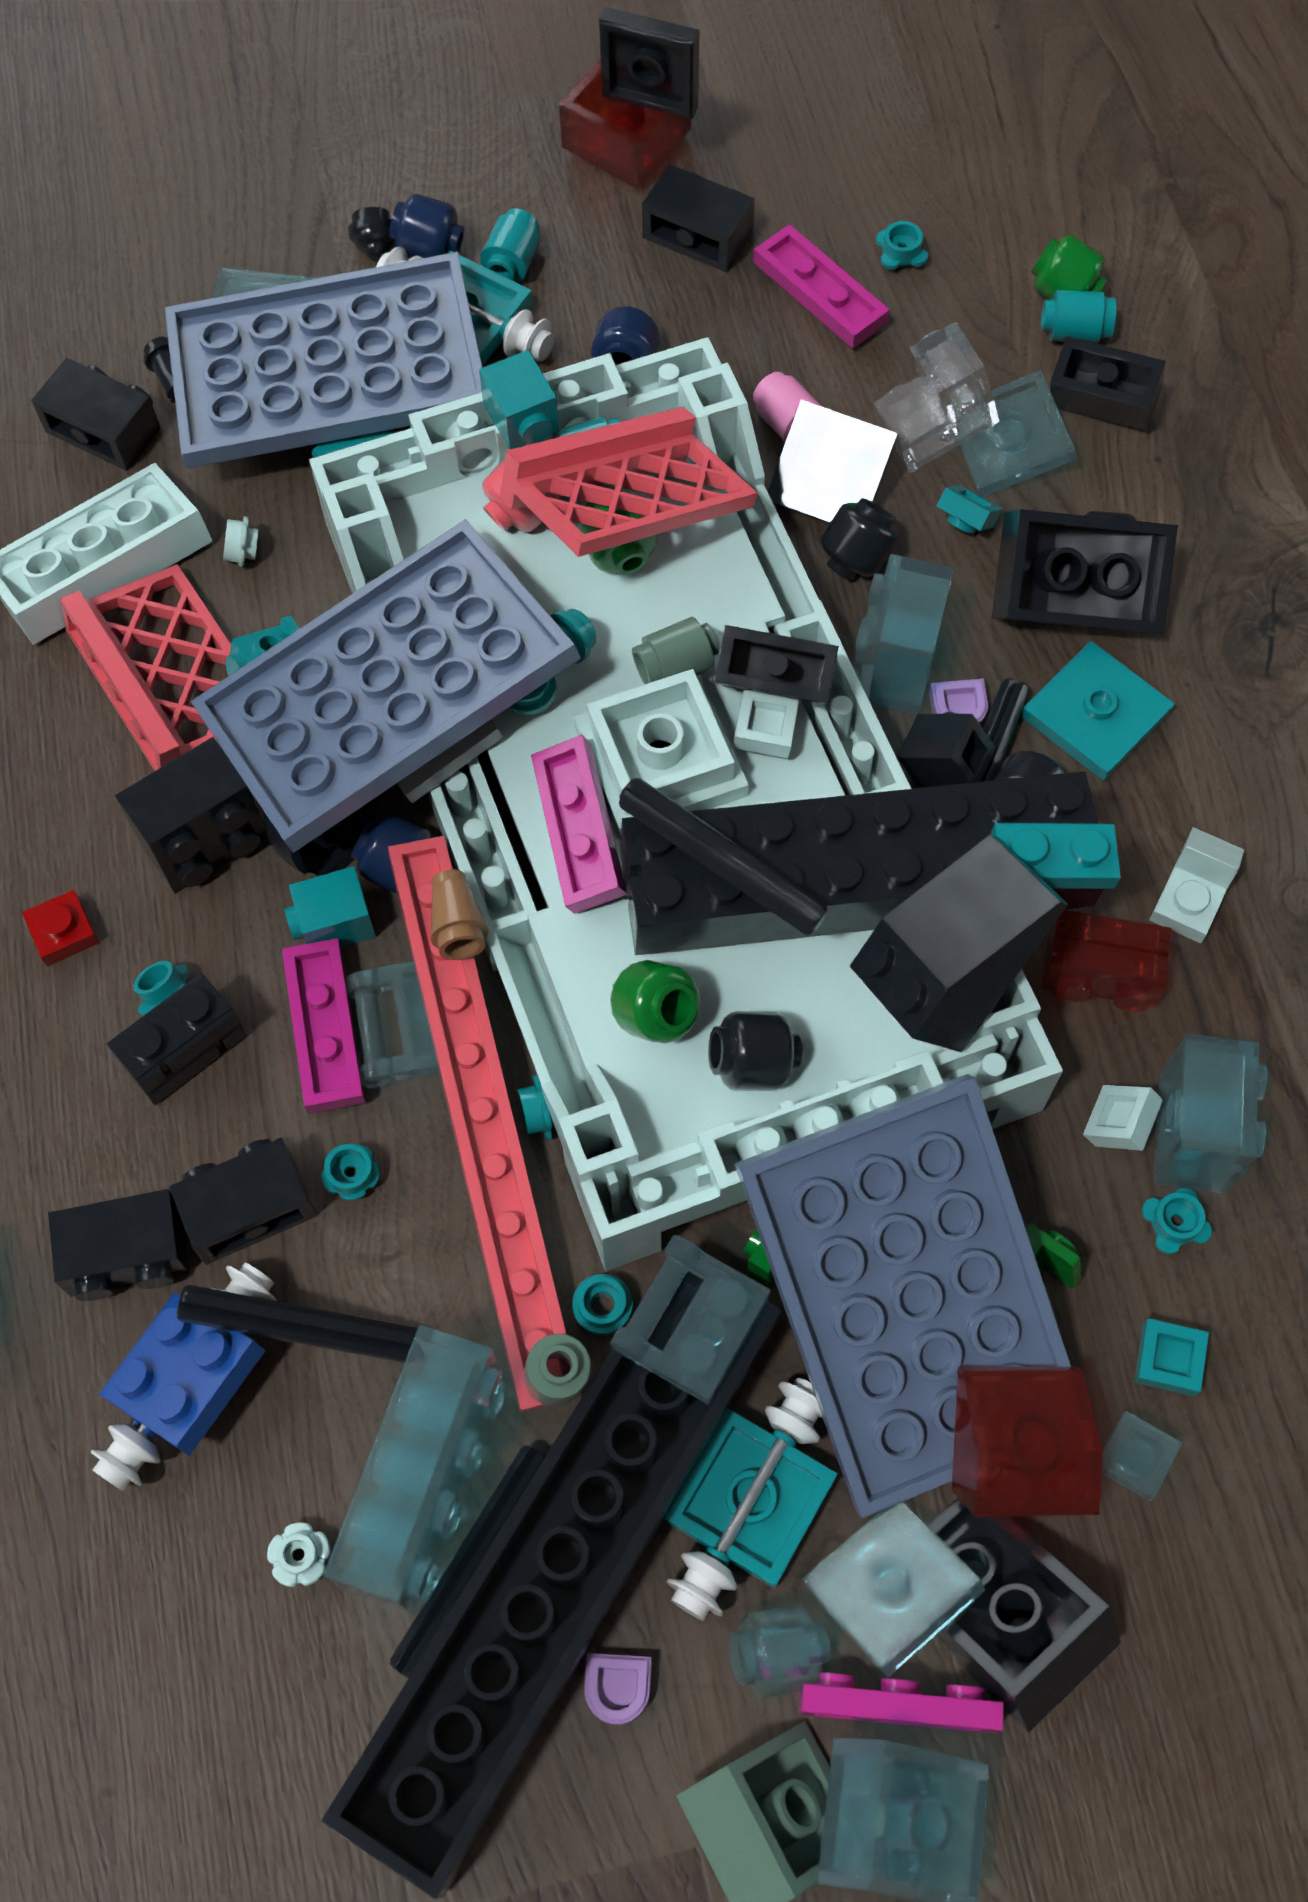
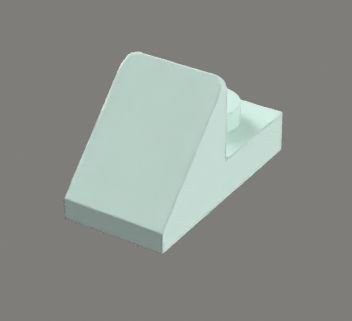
M1193 827L1149 921L1201 944L1208 933L1229 885L1240 867L1244 849Z

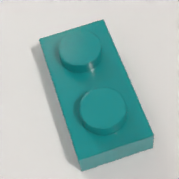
M995 823L990 833L999 837L1051 888L1115 889L1121 879L1114 824Z

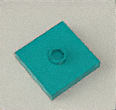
M1090 641L1023 707L1021 718L1104 782L1171 714L1175 703L1094 642Z

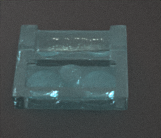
M414 961L362 970L350 974L346 978L348 996L355 999L365 1062L360 1067L362 1085L365 1088L376 1089L392 1085L398 1080L440 1073ZM393 990L403 1055L387 1058L378 995L381 992Z
M673 1235L663 1251L667 1257L626 1328L620 1326L609 1344L626 1358L709 1405L769 1299L771 1290L704 1253L691 1241L678 1235ZM689 1271L704 1281L662 1351L651 1345L648 1339Z

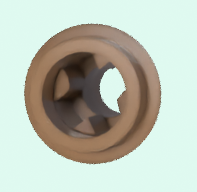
M455 869L437 873L431 881L433 887L431 943L439 949V954L445 959L463 960L474 957L484 950L486 945L485 938L488 936L489 929L466 880V875L464 872Z

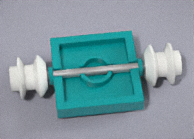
M396 247L390 252L383 254L376 267L422 259V257L414 256L408 260L406 250L402 247ZM458 254L482 366L502 341L505 355L508 357L516 355L520 351L529 350L536 363L544 361L553 348L555 337L551 333L552 326L548 319L544 318L533 324L532 312L528 310L533 304L532 290Z
M797 1378L793 1385L787 1382L779 1383L778 1387L786 1397L781 1407L766 1406L765 1408L768 1420L775 1429L773 1434L728 1409L665 1517V1523L707 1548L705 1553L700 1551L682 1553L681 1558L688 1567L682 1580L667 1579L666 1581L669 1586L676 1590L671 1601L699 1620L704 1621L709 1612L722 1616L723 1612L715 1601L721 1589L736 1591L738 1588L731 1570L726 1567L729 1562L775 1589L837 1476L836 1472L794 1448L796 1443L809 1444L820 1441V1436L813 1426L818 1417H823L811 1382Z

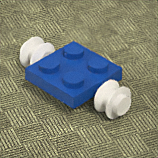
M244 1263L239 1271L227 1265L226 1270L231 1278V1282L225 1290L215 1289L277 1301L268 1292L274 1285V1282L248 1263ZM175 1292L99 1393L107 1401L135 1419L131 1425L137 1428V1431H134L127 1425H109L108 1430L114 1441L107 1451L93 1449L90 1451V1453L100 1459L93 1468V1471L121 1491L125 1490L130 1481L142 1488L143 1484L137 1474L138 1470L144 1462L159 1464L161 1461L156 1445L147 1440V1437L154 1439L156 1435H159L190 1456L266 1351L254 1340L240 1332L181 1322L177 1319L180 1295Z

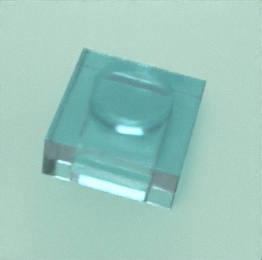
M1125 1410L1120 1415L1093 1469L1150 1502L1156 1497L1182 1442Z

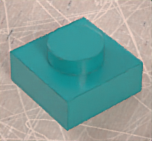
M962 485L946 487L936 506L949 513L947 521L950 524L972 534L975 533L976 529L983 531L994 528L1004 510Z
M1147 1318L1142 1324L1134 1383L1196 1397L1201 1393L1209 1332Z

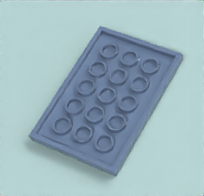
M458 252L165 307L180 448L187 469L410 426L409 414L482 392L479 369L482 368Z
M465 519L193 699L191 703L282 839L294 853L580 660L581 657L570 638Z
M965 1074L734 1163L852 1503L861 1518L1090 1425L974 1076Z

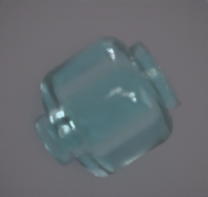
M788 1604L746 1613L739 1622L738 1631L732 1632L730 1635V1664L738 1684L743 1687L748 1686L751 1692L758 1698L773 1699L801 1693L803 1684L816 1685L818 1683L822 1664L827 1663L830 1658L829 1639L821 1623L814 1624L810 1615L799 1605Z

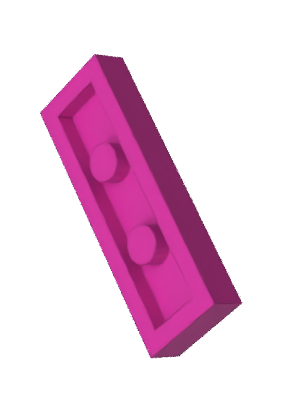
M790 224L754 249L753 263L852 349L888 323L890 309Z
M581 734L531 754L565 907L576 914L627 895L591 743Z
M338 938L282 948L303 1101L307 1113H317L365 1103L344 961Z
M815 1673V1685L803 1684L800 1687L798 1715L991 1734L1003 1731V1702L986 1701V1689L981 1687L946 1685V1697L921 1695L920 1682L881 1679L880 1691L854 1688L855 1676L836 1673Z

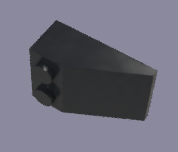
M1026 509L1005 511L992 618L1164 634L1178 525Z
M990 834L884 916L849 967L912 1039L962 1052L1068 904L999 837Z
M973 1484L881 1568L888 1580L981 1687L985 1688L986 1692L996 1702H1003V1709L1028 1733L1121 1644L1110 1606Z

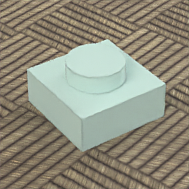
M743 689L732 748L788 759L799 699Z
M1103 1085L1083 1136L1095 1147L1143 1151L1163 1099L1151 1087Z

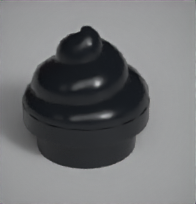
M381 207L358 209L352 213V223L348 226L350 240L371 261L378 262L381 255L387 253L389 245L394 242L389 237L390 212Z

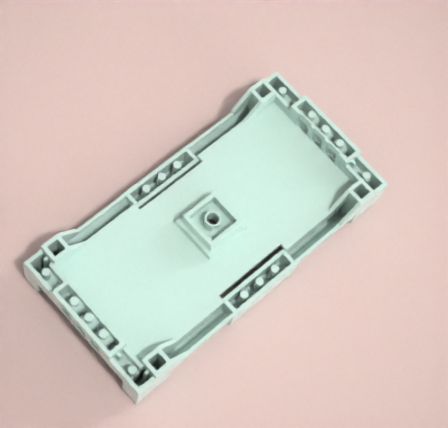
M709 337L615 365L611 354L608 353L543 373L557 399L559 430L603 416L606 420L616 417L620 422L684 406L696 417L693 435L758 493L754 507L657 534V545L652 555L648 557L647 563L643 568L632 574L624 575L619 572L609 573L599 570L591 561L589 554L578 557L543 522L531 532L520 531L513 525L507 531H504L488 516L483 507L489 500L483 492L482 483L506 458V452L509 449L483 405L482 392L409 414L410 429L309 459L324 519L352 594L466 519L549 615L558 610L576 609L587 616L595 629L596 644L591 648L589 657L579 664H572L555 676L557 695L547 709L534 715H522L507 708L491 719L503 738L486 750L548 908L537 911L477 757L427 792L442 836L445 837L454 868L465 873L466 880L489 929L488 936L485 938V951L493 972L499 971L540 1080L543 1096L563 1147L566 1168L605 1272L662 1251V1231L746 1201L747 1199L734 1163L965 1074L976 1078L992 1129L1043 1111L1063 1072L1037 1018L1041 1007L1022 969L964 1050L957 1052L912 1039L849 967L874 930L635 955L628 910L629 897L624 895L576 914L565 907L531 754L581 734L592 746L622 875L623 868L620 855L622 818L633 816L620 808L619 796L624 787L633 778H641L688 811L911 789L821 600L819 601L764 486L765 475L748 403L728 362L721 364ZM553 435L548 436L543 441L553 439ZM687 456L686 463L697 465L690 457ZM651 472L648 474H644L659 478V474ZM665 476V480L697 487V483ZM607 484L600 486L615 490V485ZM706 485L702 487V489L722 494L728 493L726 490ZM622 487L621 491L650 499L654 497L652 494ZM562 496V501L569 502L571 497ZM660 497L659 500L678 506L689 504L665 497ZM578 499L577 504L586 506L587 501ZM571 521L579 529L578 523ZM691 616L696 618L700 625L704 623L710 625L719 645V654L714 656L713 669L697 676L694 669H690L648 684L643 683L634 664L632 648L642 644L644 636ZM725 625L839 646L827 705L799 700L788 759L732 748L743 689L714 682ZM658 740L671 743L670 746L665 748H655L649 744ZM651 960L680 967L694 979L699 988L701 1002L699 1014L691 1030L679 1040L665 1044L651 1042L630 1035L616 1022L612 1015L610 1003L612 987L619 974L632 963ZM735 1011L777 1012L787 1019L792 1033L799 1034L803 1047L801 1065L799 1069L791 1071L787 1083L780 1089L774 1091L731 1090L722 1082L720 1075H714L710 1069L708 1045L713 1027L720 1026L724 1017Z

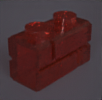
M1064 910L1048 932L1042 988L1056 990V995L1067 1001L1082 1002L1090 999V997L1113 1000L1115 1007L1126 1011H1142L1147 1009L1148 1006L1156 1007L1167 986L1172 929L1171 927Z

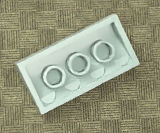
M153 463L0 549V600L32 645L65 627L60 598L80 590L84 598L88 600L164 570L213 541L199 510L159 466Z

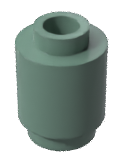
M693 616L644 636L642 644L632 648L634 664L644 684L690 669H694L697 676L713 669L714 656L719 654L718 641L708 623L700 625Z
M552 1334L543 1337L532 1347L525 1364L524 1382L528 1392L535 1400L547 1406H562L570 1403L581 1393L590 1374L589 1355L585 1347L577 1339L569 1335ZM551 1358L563 1360L569 1365L570 1372L563 1377L553 1376L548 1371L546 1362Z

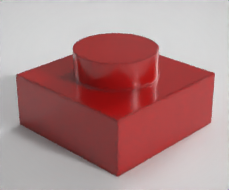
M74 889L22 912L38 953L47 967L99 944L83 904Z

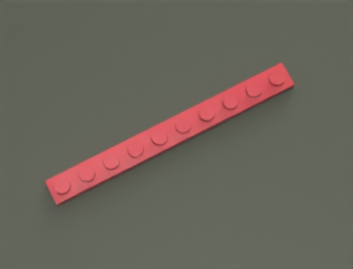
M439 836L388 846L390 864L519 1412L523 1413L547 1407V1405L535 1400L528 1392L524 1382L525 1364L530 1350L540 1339L552 1334H567L474 957L463 960L445 959L439 954V949L431 943L433 889L431 881L437 873L452 869L445 837ZM551 1358L546 1362L547 1369L553 1376L563 1377L570 1372L569 1365L563 1360ZM581 1393L575 1399H579L581 1397Z

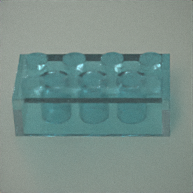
M422 1324L419 1325L323 1575L341 1590L413 1616L419 1602L428 1603L441 1570V1566L433 1564L441 1539L452 1540L461 1518L463 1504L456 1502L464 1477L474 1479L483 1457L485 1443L479 1441L481 1429L486 1417L491 1419L497 1417L505 1396L507 1384L501 1382L502 1371L499 1369L492 1348Z

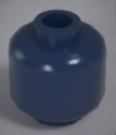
M413 194L405 203L401 201L397 203L391 219L389 237L390 240L395 241L396 247H402L406 250L409 259L414 256L427 258L448 254L450 250L459 253L464 237V226L457 224V212L453 205L424 195Z
M625 306L607 311L598 322L591 347L592 358L610 353L615 365L654 354L659 343L657 326L649 315L637 308Z
M386 812L378 820L371 817L368 818L350 857L358 861L357 872L360 877L398 894L390 864L388 846L429 839L431 834L429 830L395 813Z

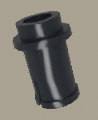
M157 337L145 345L143 361L148 370L155 372L170 402L175 403L168 338Z

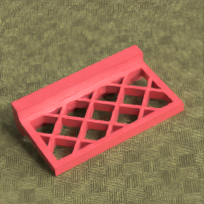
M683 406L507 450L499 498L511 510L527 506L578 557L754 507L758 493L693 435L696 417ZM687 456L690 457L697 465L686 463ZM651 472L659 474V478L644 474H648ZM665 476L697 483V487L665 480ZM607 484L615 485V490L600 486ZM703 485L726 490L728 493L722 494L702 489ZM622 487L652 494L654 497L650 499L621 491ZM562 496L571 497L569 502L554 498ZM660 497H665L689 504L678 506L659 500ZM579 499L608 506L609 510L607 512L579 505L577 501ZM616 509L645 515L646 517L636 519L616 514L615 512ZM571 521L602 529L583 534Z
M178 564L88 600L84 598L80 590L60 598L66 632L154 771L214 737L208 729L206 736L185 744L178 734V729L182 719L205 724L194 707L188 706L194 689L205 692L220 682L200 677V673L206 660L226 665V658L230 654L231 644ZM172 585L176 587L181 595L177 607L151 601L155 592ZM117 607L135 611L128 627L107 622L102 613ZM145 614L171 620L165 636L139 630ZM181 623L204 629L206 634L201 645L175 639ZM133 642L159 648L153 665L130 659L128 654ZM169 651L196 658L190 674L163 668ZM158 680L184 687L178 704L155 698L153 691ZM167 715L173 716L171 721L169 720Z

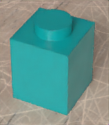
M529 350L479 369L483 405L509 450L542 442L548 436L559 432L556 396Z
M354 866L289 885L294 905L284 908L293 940L304 938L306 944L338 938L341 948L376 938Z

